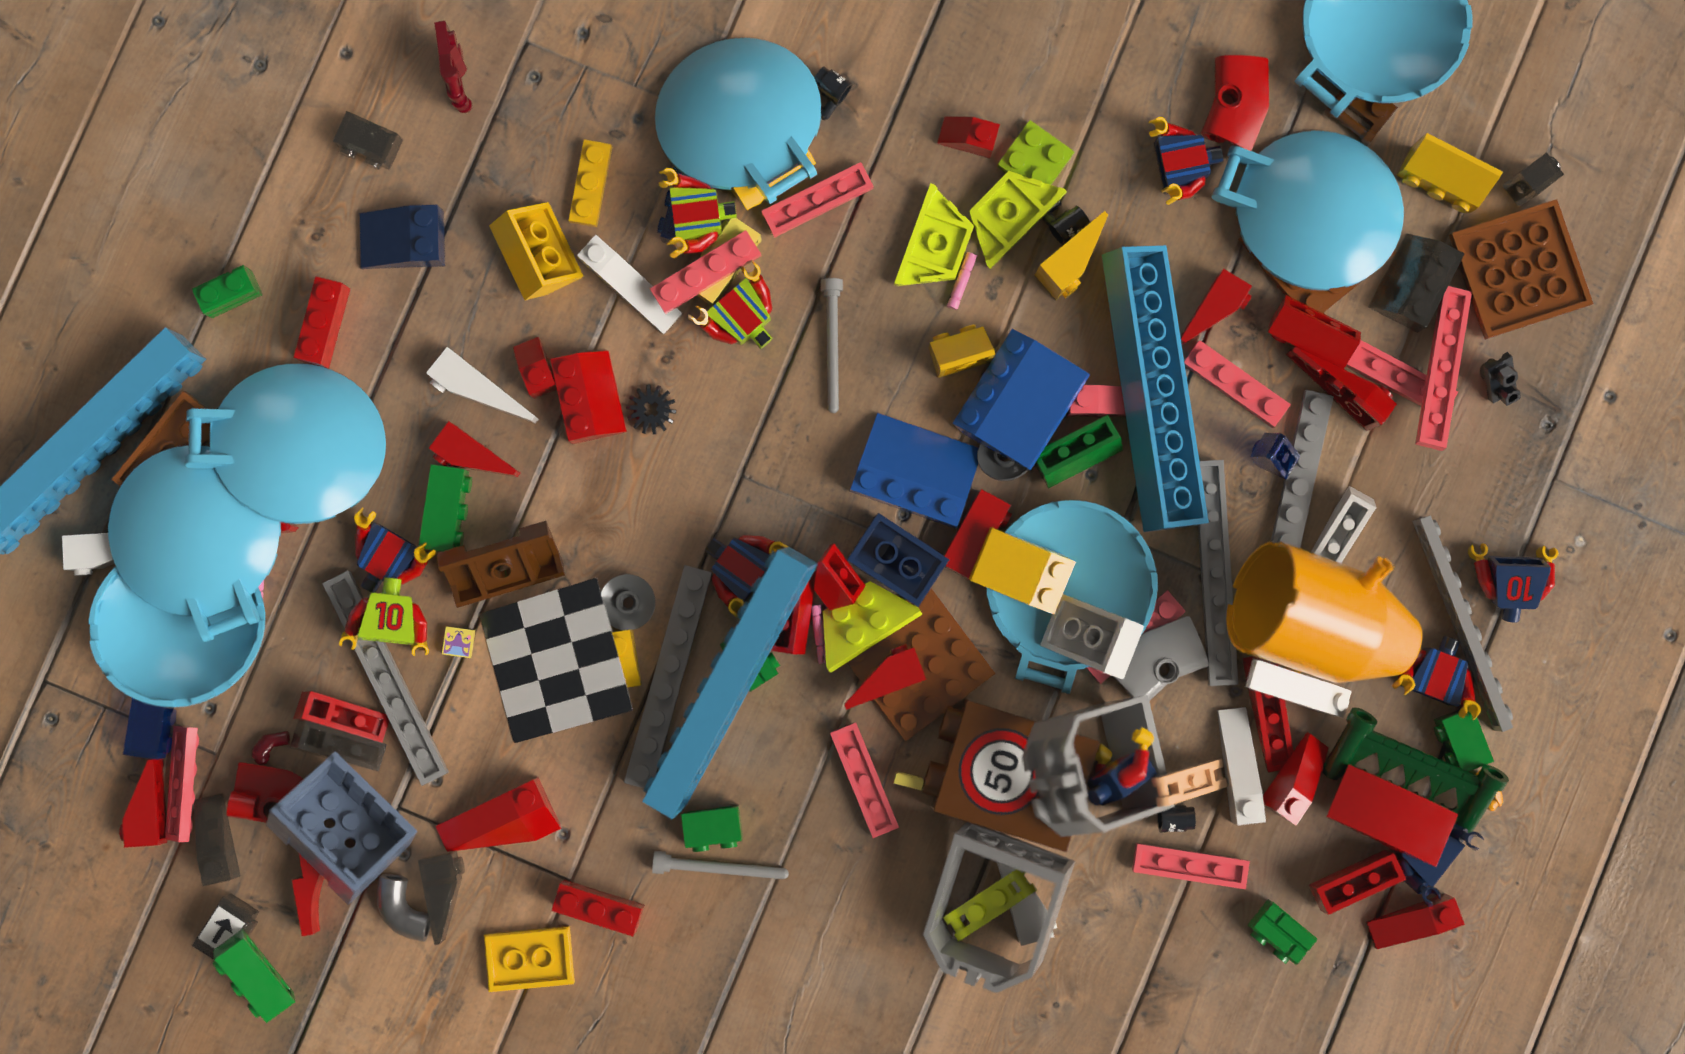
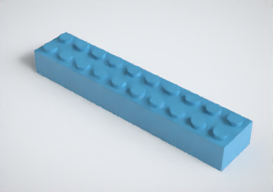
M1167 246L1120 247L1102 254V262L1143 532L1209 523Z
M165 327L0 486V554L5 555L13 552L19 546V540L25 534L35 531L40 525L39 521L46 514L49 515L58 509L61 499L66 495L74 493L80 487V481L86 475L95 473L101 466L100 462L107 455L110 456L117 452L122 445L121 442L128 435L135 434L141 428V422L148 415L156 414L162 407L161 403L168 396L171 397L178 393L182 388V383L188 377L195 376L202 369V363L206 358L183 335Z
M790 547L770 554L765 563V567L768 568L766 574L762 578L758 577L751 589V592L754 593L753 598L749 603L745 602L737 616L741 619L740 622L727 633L724 639V643L727 644L726 648L722 653L718 652L713 659L710 667L714 670L708 678L705 677L697 689V693L700 696L695 703L691 702L686 709L683 717L687 720L681 728L678 727L670 739L673 746L668 753L664 752L656 765L660 770L655 777L651 776L646 783L643 792L647 794L642 802L671 819L686 808L817 567V562Z

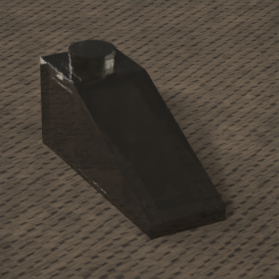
M304 720L297 722L289 748L323 758H328L336 752L350 765L379 772L387 744Z
M223 793L194 800L196 855L202 886L229 881L241 876L229 819L226 815L227 810Z
M457 851L428 856L418 860L434 945L441 944L446 939L462 881V874L465 873L463 858L458 857Z

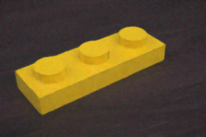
M584 139L568 220L570 223L591 227L598 226L612 151L611 144Z

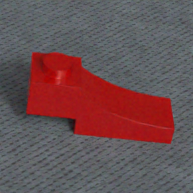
M299 854L303 876L293 879L292 884L301 935L303 937L320 931L319 898L324 877Z

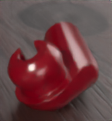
M284 731L263 735L252 748L251 755L254 761L259 765L266 764L269 761V753L273 747L290 745L289 732Z

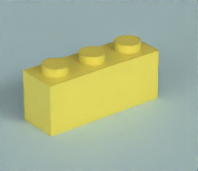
M732 218L729 222L725 220L721 224L722 234L718 236L714 244H711L701 253V257L745 230L757 247L762 240L761 234L737 218ZM741 269L696 296L709 305L714 306L722 298Z

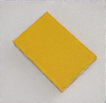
M570 926L484 935L488 992L575 983Z

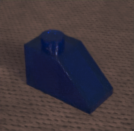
M1264 433L1262 438L1254 444L1250 457L1258 467L1286 480L1301 456L1285 435L1281 433Z

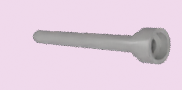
M838 278L821 279V292H824V297H826L827 384L828 410L830 413H836L839 410L838 297H840V292L843 291V279Z
M654 851L652 873L664 874V872H670V869L773 879H786L789 875L786 868L671 858V855H667L666 851Z

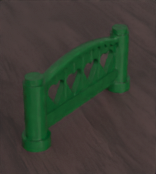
M1352 708L1346 717L1347 725L1323 765V774L1332 780H1338L1339 777L1345 774L1348 765L1356 767L1357 762L1377 753L1379 771L1372 775L1382 778L1384 773L1403 765L1405 782L1397 786L1408 790L1410 784L1429 776L1431 793L1423 798L1436 803L1434 798L1437 795L1455 787L1457 805L1454 808H1448L1444 803L1436 804L1457 813L1458 816L1455 824L1467 829L1468 833L1474 831L1497 792L1503 791L1509 782V778L1505 773L1491 765H1483L1478 775H1474L1374 731L1377 725L1376 718L1360 708Z

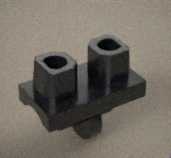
M1504 353L1498 361L1491 358L1482 364L1480 375L1486 382L1487 395L1490 402L1494 404L1501 400L1506 406H1509L1521 398L1520 391L1516 387L1518 372L1514 369L1513 357L1510 353Z

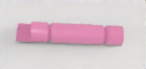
M970 252L966 253L961 266L962 269L958 274L947 307L954 310L958 309L959 300L962 298L977 255Z
M821 605L812 606L811 609L815 644L817 646L818 663L823 664L826 663L823 616L821 615Z

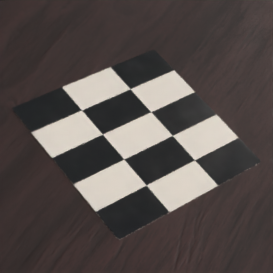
M597 578L480 613L482 627L514 743L633 710Z

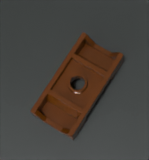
M547 521L519 528L520 536L467 551L465 545L437 553L439 571H444L456 607L459 608L565 576L563 560ZM506 565L509 567L504 571H499L495 569L497 566Z

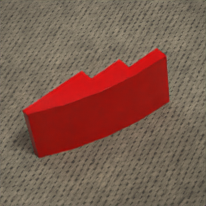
M1348 765L1326 817L1379 841L1387 847L1436 867L1458 814L1391 782Z

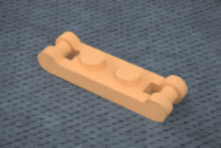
M1222 758L1208 760L1195 766L1153 777L1151 779L1152 785L1156 787L1158 795L1155 798L1157 807L1169 806L1228 787L1227 778H1223L1221 769L1224 767Z

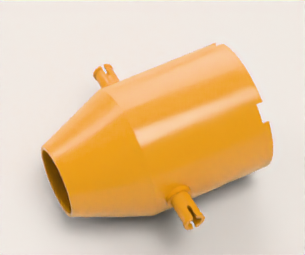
M1270 541L1264 543L1245 561L1232 588L1237 590L1233 605L1228 604L1226 615L1230 641L1238 650L1283 665L1284 669L1299 674L1304 672L1334 683L1403 674L1412 666L1418 656L1422 643V629L1419 621L1381 582L1393 570L1392 563L1386 558L1377 557L1372 566L1364 572L1281 541L1277 543Z

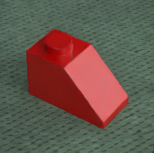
M945 116L937 144L990 159L1000 124L976 117Z
M536 337L514 346L513 350L517 365L529 395L535 399L557 390L553 370L540 338Z
M834 543L829 545L818 561L814 591L827 608L833 610L854 604L866 586Z

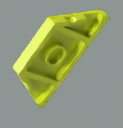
M1008 171L969 211L987 266L992 269L1067 191L1064 188Z
M930 183L894 282L895 286L955 280L974 225L932 183Z
M871 581L867 582L854 604L833 610L827 608L823 611L826 667L832 673L921 616L920 609Z

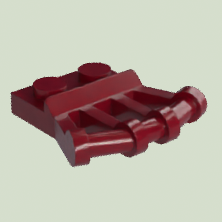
M446 21L434 22L439 52L440 75L445 82L447 95L456 110L461 113H468L472 110L473 103L465 95L462 77L466 73L467 68L463 61L461 44L457 43L455 31L449 30Z

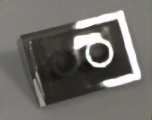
M1408 233L1405 234L1368 308L1417 333L1428 327L1465 253L1439 240Z

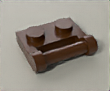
M1339 91L1335 98L1340 101L1345 94ZM1356 97L1347 108L1371 126L1369 130L1344 111L1337 118L1330 113L1331 109L1329 107L1323 113L1329 118L1331 116L1358 136L1361 139L1360 142L1367 147L1398 107L1393 103L1370 102Z

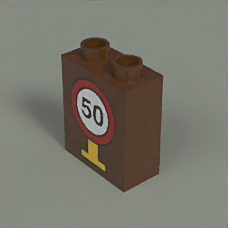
M966 699L963 701L961 710L947 706L939 729L938 739L950 742V747L944 764L930 761L921 791L922 794L934 797L931 805L932 809L938 813L1063 852H1067L1071 836L1061 837L1038 818L1034 812L1032 800L1041 797L1039 790L1031 792L1029 780L1035 779L1036 776L1034 770L1025 772L1022 755L1033 725L1037 721ZM1075 733L1072 743L1075 756H1078L1086 788L1100 741Z

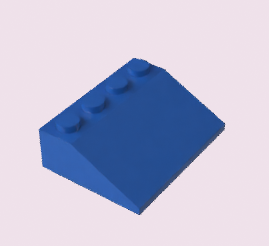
M1012 329L953 424L965 436L1031 470L1090 374L1036 340Z
M877 413L850 492L952 528H957L978 466V447Z

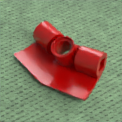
M1248 55L1218 56L1215 58V97L1201 135L1213 142L1223 143L1226 140L1238 147L1252 151L1269 108L1268 58ZM1222 95H1230L1234 100V104H1226L1222 100Z
M239 762L234 791L230 794L226 815L227 817L267 823L268 817L265 814L267 806L272 803L278 804L304 779L286 769Z

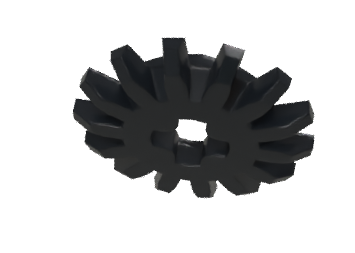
M646 385V393H643L640 388L636 389L640 396L635 398L630 395L629 399L634 401L635 404L626 406V410H633L634 412L627 416L628 420L636 418L637 421L633 427L636 429L640 424L643 425L642 433L646 434L648 428H652L653 435L657 434L656 427L658 426L664 432L667 429L663 423L665 421L671 424L674 422L668 416L669 413L676 414L677 410L670 409L669 405L676 402L674 399L667 401L666 397L670 392L667 390L661 395L659 393L661 386L657 385L655 392H651L650 385ZM646 403L651 405L654 403L658 404L656 408L658 414L656 416L650 414L647 417L644 414L646 412L644 407Z

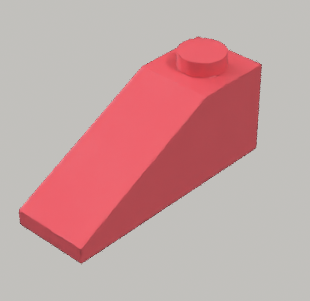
M1084 385L1067 411V417H1104L1106 415L1109 417H1126L1122 387Z

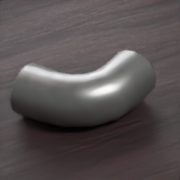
M393 874L380 875L377 889V907L383 921L395 933L409 939L425 942L429 935L432 914L416 911L407 904V878Z

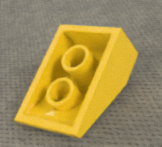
M1106 211L1101 213L1040 264L1035 273L1036 278L1055 300L1061 296L1066 299L1081 284L1079 279L1086 269L1107 220L1108 214Z
M990 527L969 580L1030 606L1055 614L1076 562L1063 554Z

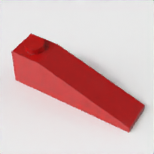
M1257 656L1242 658L1246 683L1253 659L1280 667V664ZM1248 688L1267 772L1281 770L1293 753L1286 702L1283 699Z

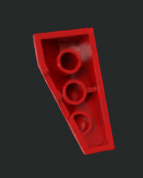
M1294 347L1286 354L1328 395L1334 396L1333 400L1366 431L1381 426L1397 405L1392 400L1393 395L1383 386L1379 387L1298 347Z
M539 777L435 826L447 852L537 841L562 829Z

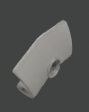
M1185 616L1142 633L1124 679L1115 677L1130 697L1148 695L1150 701L1167 684L1175 682L1181 676L1209 666L1205 650L1191 618ZM1168 663L1170 670L1167 675L1161 677L1159 668L1162 664Z

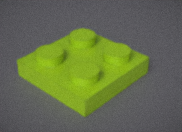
M1029 120L997 167L1005 173L1011 171L1052 185L1075 151Z

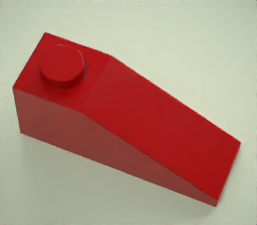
M1222 269L1180 336L1181 344L1184 345L1235 313L1239 308L1244 310L1252 295L1248 294L1252 285L1226 269Z
M450 421L447 422L429 447L430 450L435 452L432 458L446 467L450 463L459 468L518 477L521 474L517 469Z
M907 644L891 649L892 655L886 657L844 703L846 710L926 680L915 648L908 649Z
M303 691L301 693L293 718L322 728L380 743L383 742L389 723L387 714L312 691Z
M1307 732L1264 793V805L1278 816L1296 826L1313 801L1329 748Z
M163 758L150 759L145 765L122 819L123 824L120 826L119 835L121 841H124V848L156 846L167 843L165 839L166 807Z
M1442 894L1440 895L1441 899L1437 896L1428 899L1432 902V907L1427 906L1422 901L1367 921L1366 924L1375 949L1438 935L1465 925L1455 897Z

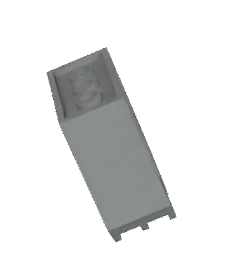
M1148 695L1108 701L1034 723L1022 755V762L1025 772L1034 770L1036 776L1035 779L1029 780L1031 792L1039 790L1041 797L1032 800L1035 815L1061 837L1106 832L1175 807L1174 804L1157 807L1155 799L1158 797L1156 787H1153L1151 779L1121 799L1123 809L1095 818L1089 812L1085 798L1087 797L1079 759L1078 756H1075L1072 741L1079 722L1098 715L1102 717L1108 747L1112 752V761L1134 753L1135 749L1139 748V744L1131 740L1135 729L1140 730L1143 727L1150 731L1154 736V740L1147 748L1149 760L1158 773L1156 776L1167 774Z
M966 822L954 835L923 934L941 971L954 977L957 976L959 969L966 971L964 983L975 986L980 978H984L983 988L994 993L1032 978L1044 960L1075 860L992 829ZM965 850L1056 883L1031 960L1018 964L969 943L958 942L952 938L943 917Z

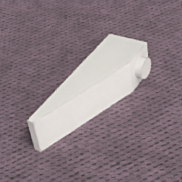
M597 235L577 255L585 266L663 334L682 315L677 308L665 314L650 290L653 286Z
M446 347L426 372L433 378L429 383L442 393L447 389L455 395L536 424L539 420L448 347Z
M1349 486L1331 514L1311 553L1342 563L1375 511L1374 499Z
M108 533L62 536L63 570L74 571V576L92 575V570L103 569L115 564L110 551Z
M1253 659L1245 686L1300 706L1341 718L1345 716L1351 691L1255 659Z
M1246 707L1217 710L1225 778H1227L1228 783L1227 794L1231 823L1245 825L1266 822L1263 794Z
M997 862L1001 879L1016 869ZM1012 882L1016 891H1021L1016 882ZM1036 892L1010 908L1021 946L1038 942L1047 914L1046 907Z

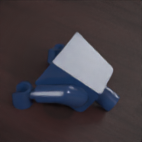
M1454 823L1436 867L1394 850L1406 878L1404 882L1417 894H1422L1424 903L1432 907L1433 904L1427 899V896L1435 894L1441 899L1440 893L1434 885L1465 847L1461 842L1465 841L1469 848L1477 851L1479 848L1471 845V840L1474 837L1484 840L1481 834L1475 831L1468 833L1467 829Z

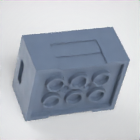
M336 752L329 756L270 810L266 824L286 845L290 844L329 882L328 886L347 905L410 846L418 832ZM332 819L335 822V826L327 828L324 825V821ZM351 838L355 841V846L347 848L344 841Z

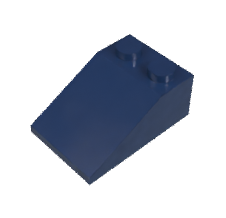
M409 205L360 213L361 269L445 266L444 211L438 205Z
M877 513L852 550L847 561L919 607L949 559L880 513Z

